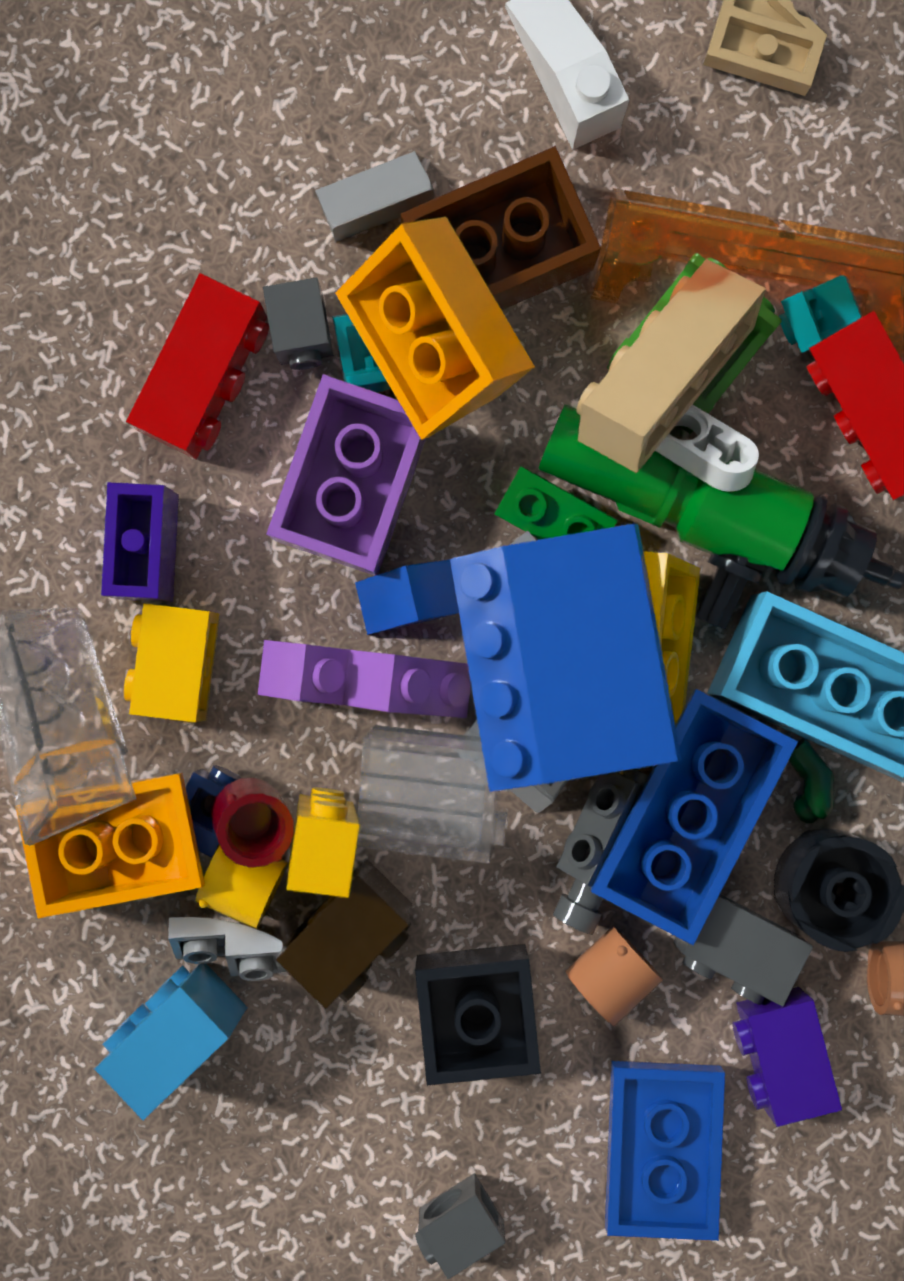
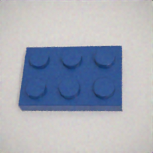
M611 1061L605 1229L607 1236L719 1241L725 1072L721 1066Z

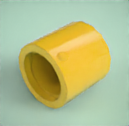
M219 845L205 872V886L198 889L195 901L199 903L201 908L208 907L257 929L273 900L288 862L281 859V861H274L267 866L249 868L234 863L224 854Z

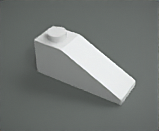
M510 0L506 2L505 8L572 150L621 128L629 98L606 49L570 1Z

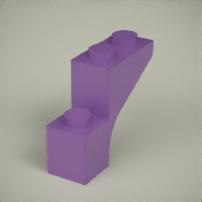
M264 640L258 695L300 702L346 705L394 713L467 718L471 680L468 664Z

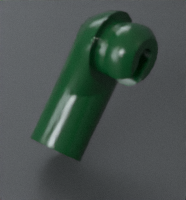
M806 738L798 740L789 759L790 764L804 779V794L796 797L793 809L801 821L814 823L818 818L826 819L834 809V775Z

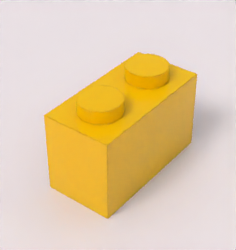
M143 603L142 615L137 614L134 617L131 628V644L133 647H137L135 669L128 670L124 683V699L130 702V715L195 723L206 721L219 613Z

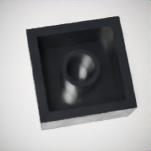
M525 944L417 955L415 976L427 1086L541 1074L530 963Z

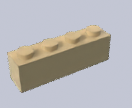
M708 259L701 264L691 277L683 276L676 284L669 303L661 312L654 310L648 316L641 329L639 338L631 347L624 345L620 348L612 360L608 374L599 384L592 382L584 390L576 412L581 415L578 441L637 473L754 329L766 288Z

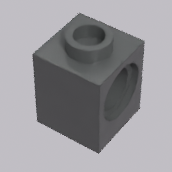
M317 277L263 287L273 351L281 365L290 364V368L294 370L311 369L320 366L322 358L334 356L323 292Z
M475 1173L419 1208L418 1232L415 1233L417 1244L427 1262L431 1265L437 1262L448 1280L506 1243L504 1219Z

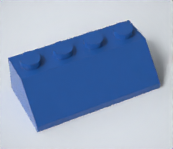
M698 689L693 690L675 725L681 761L655 765L590 889L592 893L691 945H694L798 743V741Z

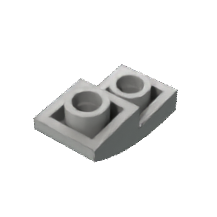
M199 917L169 918L168 939L176 959H183L192 964H205L215 961L217 956H225L230 975L239 976L247 981H262L271 978L273 973L286 972L275 960L283 948V942L268 933L250 926L219 919Z

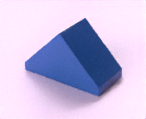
M450 559L406 565L355 582L367 635L459 614Z

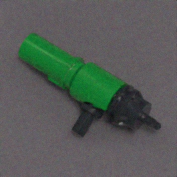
M564 405L538 470L614 501L619 511L648 522L653 526L660 528L664 522L672 525L677 531L680 542L711 554L708 563L716 566L717 569L695 617L713 626L726 629L747 581L759 583L766 566L776 569L780 585H790L795 579V588L805 593L826 590L845 598L855 590L862 578L881 586H890L897 590L903 588L904 573L894 569L892 565L872 557L877 543L876 531L856 523L846 507L834 503L827 509L828 500L825 496L819 495L814 497L812 492L756 469L751 482L745 488L738 491H722L707 484L657 451H654L641 469L635 473L578 441L581 415L576 412L575 408Z

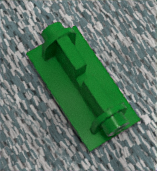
M520 466L494 513L521 530L529 531L532 536L539 540L611 528L618 521L523 466Z

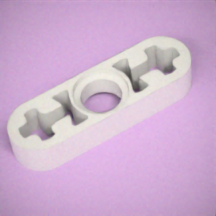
M693 404L675 426L688 427L697 434V437L691 440H680L669 433L655 450L707 484L722 491H738L745 488L752 480L759 459V452L753 441Z

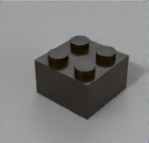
M366 858L352 872L349 897L329 895L290 935L275 960L325 1009L338 997L347 1002L368 980L369 976L366 972L372 966L373 961L379 955L387 961L409 938L410 935L406 931L412 924L409 921L412 903Z

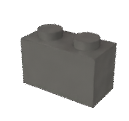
M721 894L716 900L694 945L678 937L673 942L680 952L685 955L682 963L696 973L712 979L715 973L718 972L733 980L734 983L731 989L744 998L758 1005H762L764 999L767 998L781 1006H784L814 947L800 935Z

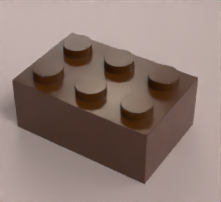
M556 146L400 214L401 224L447 217L501 310L593 271L601 251L600 244Z

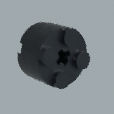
M839 829L807 830L791 842L779 858L774 875V898L793 925L824 947L841 952L857 951V948L871 943L877 944L886 939L895 930L904 912V885L901 884L900 876L896 869L897 865L888 852L873 842ZM836 882L844 885L840 895L832 892Z

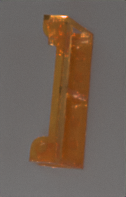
M612 188L591 299L617 304L621 292L627 285L634 281L648 283L652 274L653 263L658 258L688 263L695 253L700 254L705 259L714 258L732 272L816 287L840 275H845L849 280L854 295L863 296L860 308L862 316L875 311L900 357L904 358V242Z

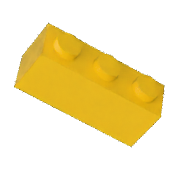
M314 787L311 790V796L299 794L289 857L287 890L349 897L360 823L353 802L346 801L344 792Z

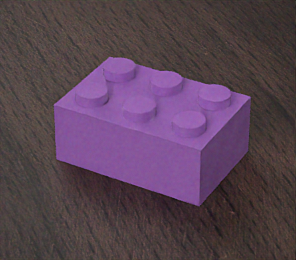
M324 374L322 375L266 535L276 542L374 576L379 575L426 439L421 440L398 400Z

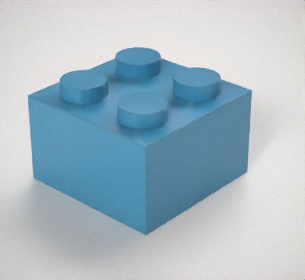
M206 963L197 965L191 972L182 965L160 986L158 991L145 1005H140L102 1044L109 1053L96 1066L95 1070L129 1107L144 1120L229 1039L248 1007Z

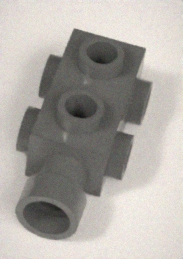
M636 769L626 770L624 775L617 772L600 774L590 788L587 802L573 831L565 842L564 851L556 866L575 878L569 894L561 895L553 912L555 918L568 926L586 934H594L602 916V912L598 909L604 898L592 893L590 889L649 775Z

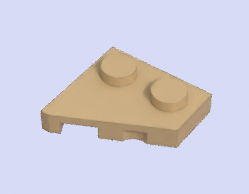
M723 0L703 65L806 96L812 86L827 34L809 17L800 15L795 10L791 0Z

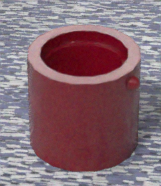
M242 778L226 785L216 796L212 807V824L224 854L234 863L249 868L263 867L274 861H281L282 855L287 851L292 841L294 825L293 818L279 792L266 781L257 778Z

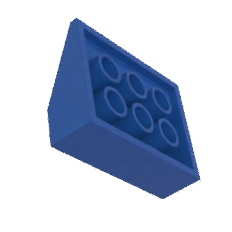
M638 524L506 545L450 559L489 792L681 761Z

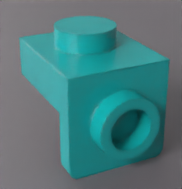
M840 275L814 288L801 291L782 300L781 303L785 312L779 315V318L782 320L781 327L787 341L791 345L798 343L801 353L810 350V347L863 317L849 280L845 275Z
M348 314L332 316L344 382L376 393L391 389Z

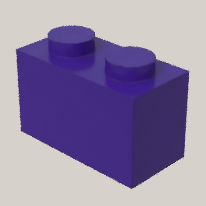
M107 482L101 596L119 600L173 602L179 494L165 485Z
M798 986L792 988L784 1006L767 998L764 999L762 1005H758L750 1000L736 1002L740 1020L732 1023L733 1031L741 1054L743 1056L750 1055L754 1074L746 1076V1080L756 1110L764 1109L776 1127L842 1111L814 1000Z

